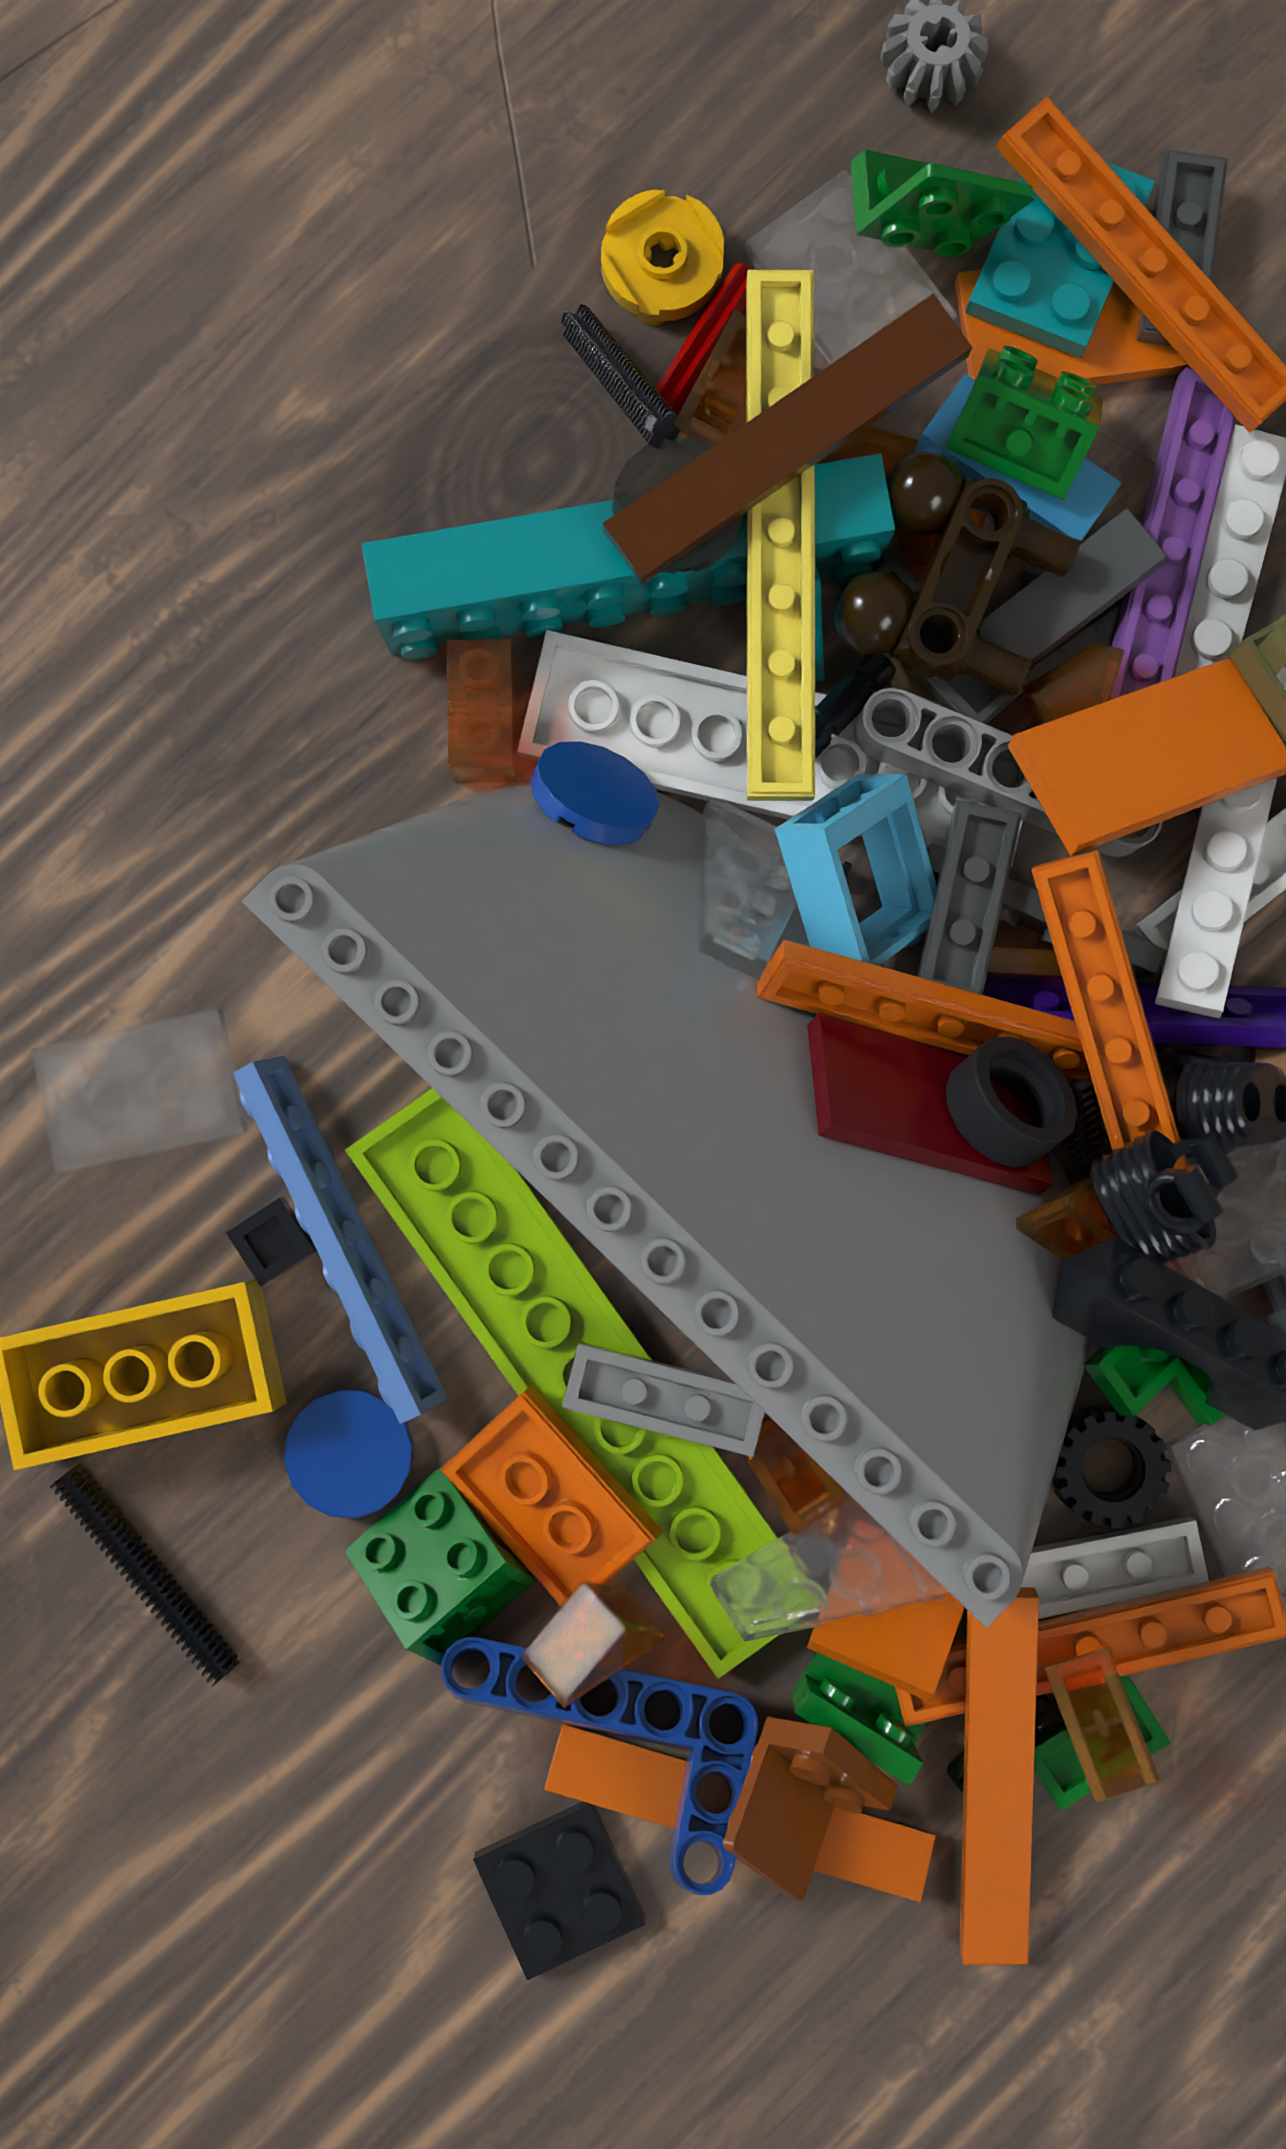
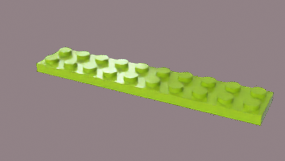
M431 1088L345 1149L516 1394L520 1396L528 1387L533 1385L661 1528L662 1532L658 1538L636 1556L634 1561L718 1679L823 1604L821 1596L715 1447L562 1408L579 1341L652 1360V1358L522 1175L450 1104Z

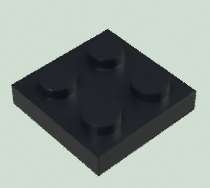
M582 1801L475 1852L473 1861L527 1980L645 1925L643 1909L598 1810L593 1804Z

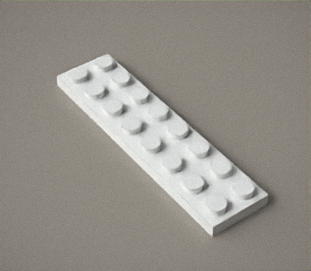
M546 630L517 750L520 758L539 761L544 749L558 742L582 741L605 747L627 758L646 774L653 786L658 790L787 820L856 775L906 774L926 848L932 842L941 847H946L953 810L958 799L982 804L872 758L863 752L856 742L854 733L856 719L859 714L838 736L832 734L831 744L815 758V798L813 801H747V676ZM815 692V707L827 695ZM880 711L872 715L873 726L881 735L892 738L902 734L901 722L891 712ZM943 735L933 738L932 747L938 758L950 763L960 761L961 751L955 740ZM1004 760L993 762V775L998 783L1009 788L1019 786V772L1013 764ZM1023 820L1020 821L1011 867L1013 866V861L1016 853V848Z

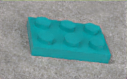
M1106 162L1145 206L1155 180ZM1021 177L1019 182L1027 184V182ZM1033 190L1034 200L1014 214L1007 224L999 228L965 313L1082 358L1114 280Z

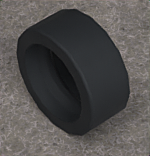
M1010 1036L993 1037L979 1046L951 1072L945 1088L948 1110L958 1131L975 1150L991 1161L1008 1167L1032 1166L1069 1136L1075 1126L1077 1118L1075 1097L1064 1074L1039 1049L1028 1042ZM990 1079L999 1081L1013 1091L1024 1104L1031 1118L1032 1125L1024 1123L1008 1111L998 1099Z

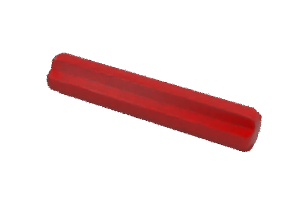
M744 263L733 265L655 388L678 415L674 422L675 424L746 314L747 270L754 269H751Z

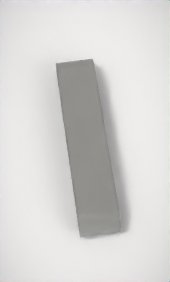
M881 689L869 698L856 719L854 728L856 742L863 752L872 758L987 806L1022 813L1021 820L1057 834L1008 748V744L1013 738L1012 735L902 689ZM880 711L891 712L900 720L902 734L892 738L881 735L873 726L872 715ZM943 735L955 740L961 751L960 761L950 763L938 758L933 751V738ZM994 761H1008L1016 767L1020 776L1018 787H1004L997 782L992 770ZM1163 821L1138 830L1133 839L1123 836L1091 849L1098 848L1100 853L1113 857L1127 856L1154 840L1162 828Z

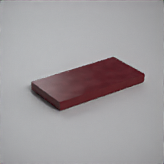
M820 1012L807 1024L819 1136L1041 1195L1054 1185L1048 1153L1032 1166L1012 1168L995 1163L975 1150L958 1131L948 1110L945 1088L951 1072L967 1056ZM990 1079L998 1099L1008 1111L1024 1123L1032 1125L1031 1118L1024 1104L1013 1091L999 1081Z

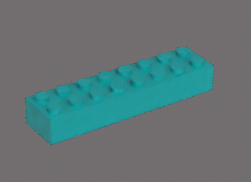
M880 453L814 465L815 566L817 567L820 581L835 578L837 584L844 585L845 582L856 575L875 571L882 565L895 532L882 456ZM642 495L361 543L374 620L391 655L401 654L404 659L416 660L438 654L439 647L458 643H464L465 648L480 649L500 643L501 636L526 632V636L529 638H544L546 630L560 633L563 631V625L588 621L590 627H608L623 622L625 614L650 610V615L664 617L681 613L687 609V604L712 600V604L715 606L741 603L747 600V512L644 584L639 582L603 531V522Z

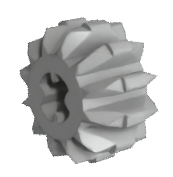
M910 0L906 4L904 15L894 14L890 20L886 33L887 40L882 46L881 62L883 67L888 68L886 77L888 90L906 88L903 97L906 107L920 97L926 99L928 109L932 113L938 108L940 98L942 97L956 108L957 104L963 100L965 90H974V87L980 82L983 72L982 63L985 62L989 51L988 38L980 35L983 27L981 14L963 16L966 7L964 0H957L952 6L944 5L943 0H930L929 6L924 5L919 0Z

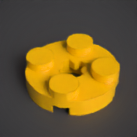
M648 190L632 196L612 213L602 241L601 272L609 293L621 307L635 314L640 322L648 326H658L665 321L679 320L697 312L708 303L722 282L724 237L721 227L713 213L701 201L686 195V200L676 196H666V190ZM659 244L664 251L674 247L678 254L673 258V265L667 268L651 265L649 263L652 259L651 247Z

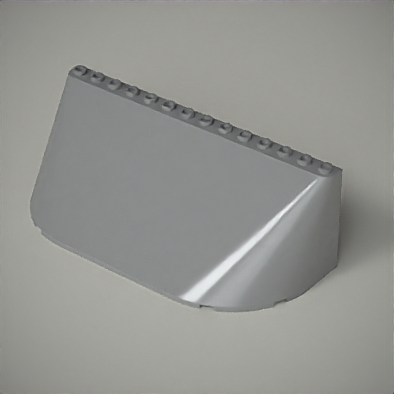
M527 779L499 785L271 871L241 902L974 1617L988 1628L1016 1598L1021 1589L1085 1369L1083 1364L1087 1361L1091 1339L1052 1318L1063 1260L1091 1246V1244H1084V1241L1089 1236L1082 1235L1087 1231V1228L1081 1229V1226L1086 1222L1085 1220L1080 1221L1083 1214L1078 1213L1081 1208L1077 1205L1078 1200L1053 1152L1049 1151L1048 1155L1054 1185L1041 1195L819 1136L807 1024L817 1014L757 998V979L784 939L810 946L795 895L743 845L718 824L693 808L657 792L660 806L648 831L645 830L642 837L632 844L605 845L578 837V835L572 833L574 824L566 821L561 816L556 823L544 813L533 797L531 781ZM944 1049V1050H947V1051H950V1052H954V1053L959 1054L958 1052L951 1051V1050H948V1049Z

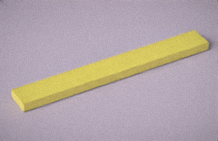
M747 270L746 423L814 376V270ZM814 465L747 511V801H813L815 798Z

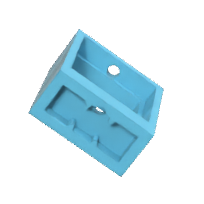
M906 774L856 775L775 828L810 947L884 967V962L898 951L922 940V933L928 928L937 885ZM862 834L882 908L859 924L838 849Z

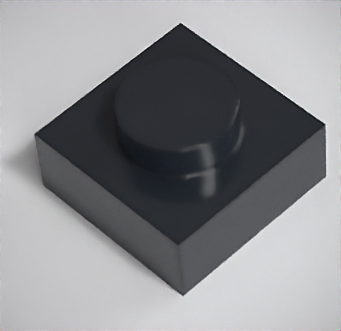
M279 1197L226 1232L260 1287L267 1285L317 1252L312 1239L302 1229L295 1213L284 1197Z

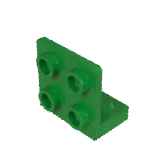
M866 149L851 161L856 235L882 240V243L888 247L913 246L934 250V254L939 257H957L967 253L973 244L995 228L1007 224L1014 214L1034 200L1033 186L1030 184L940 164L925 163Z
M1003 346L1001 352L988 348L946 448L1064 500L1100 428L1103 398L1094 394L1097 388L1095 384L1077 374L1062 371L1060 377L1057 378L1037 369L1038 360L1025 351L1012 346Z
M440 1469L435 1470L346 1549L348 1559L405 1649L438 1665L442 1664L446 1650L455 1641L476 1635L537 1581L518 1557L497 1545L468 1501Z
M815 1652L790 1692L795 1713L813 1725L833 1728L868 1760L910 1786L923 1765V1761L915 1747V1742L928 1722L905 1727L895 1686Z

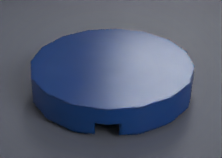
M582 741L558 742L544 749L530 778L533 797L550 819L557 823L561 816L566 821L575 825L572 833L584 840L600 844H632L639 840L644 831H648L660 806L656 788L642 770L627 758L605 747Z
M341 1388L320 1395L297 1415L286 1436L284 1463L292 1487L307 1505L330 1517L358 1518L379 1511L399 1494L411 1471L414 1441L408 1422L400 1424L393 1409L384 1402L380 1395L373 1394L367 1390Z

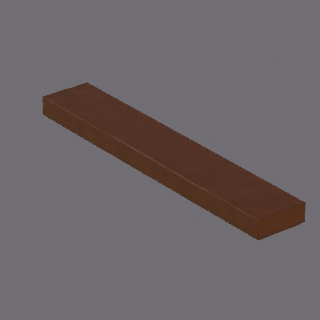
M931 294L603 522L604 533L639 582L644 584L968 358L973 347L936 296Z

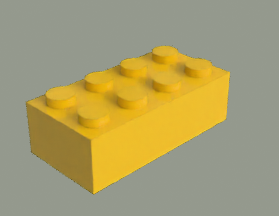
M256 1279L0 1337V1407L13 1470L269 1413L287 1403L262 1286L260 1287Z

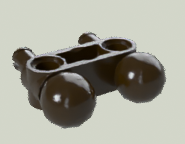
M923 450L908 454L895 462L885 477L894 524L905 533L923 536L938 533L913 596L908 587L893 574L876 571L858 574L845 582L836 595L833 608L835 628L841 640L856 652L871 655L890 652V657L899 660L903 668L915 676L924 678L936 676L951 682L953 678L959 679L964 674L1014 696L1025 681L1031 660L979 638L980 630H978L1005 561L1013 555L1062 578L1072 566L1081 540L1030 519V511L1026 509L1027 502L1021 500L1015 489L1003 480L994 478L977 480L968 475L963 479L957 465L942 453ZM978 507L989 512L995 522V531L989 533L978 529L971 520L970 509ZM921 626H933L943 633L946 639L945 653L938 654L925 648L920 638Z

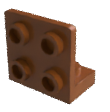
M767 1717L758 1744L752 1752L751 1764L738 1801L729 1817L723 1847L788 1898L802 1901L805 1897L834 1806L851 1813H861L863 1806L890 1811L898 1785L833 1728Z

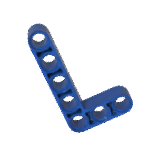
M465 1637L455 1641L446 1650L441 1664V1674L444 1683L454 1698L465 1703L688 1751L669 1854V1869L673 1880L680 1888L692 1894L712 1895L721 1891L727 1885L734 1871L736 1857L724 1849L723 1840L728 1829L729 1817L736 1806L751 1764V1756L758 1733L757 1714L754 1707L745 1697L732 1692L478 1637ZM467 1653L482 1655L490 1666L487 1680L476 1688L460 1686L452 1676L455 1662ZM531 1666H539L545 1669L553 1680L552 1693L540 1702H529L523 1699L516 1688L518 1675L524 1669ZM602 1680L614 1689L616 1705L611 1713L605 1716H594L583 1708L580 1701V1691L587 1682ZM666 1694L676 1702L679 1709V1718L672 1729L658 1730L649 1724L644 1714V1705L649 1696ZM727 1707L734 1710L739 1716L742 1723V1732L734 1744H723L712 1736L709 1729V1718L714 1709ZM705 1774L719 1775L729 1786L730 1799L728 1805L719 1813L706 1811L697 1799L696 1788L699 1780ZM697 1842L709 1844L715 1850L718 1857L717 1871L705 1883L692 1881L684 1869L686 1851L692 1844Z

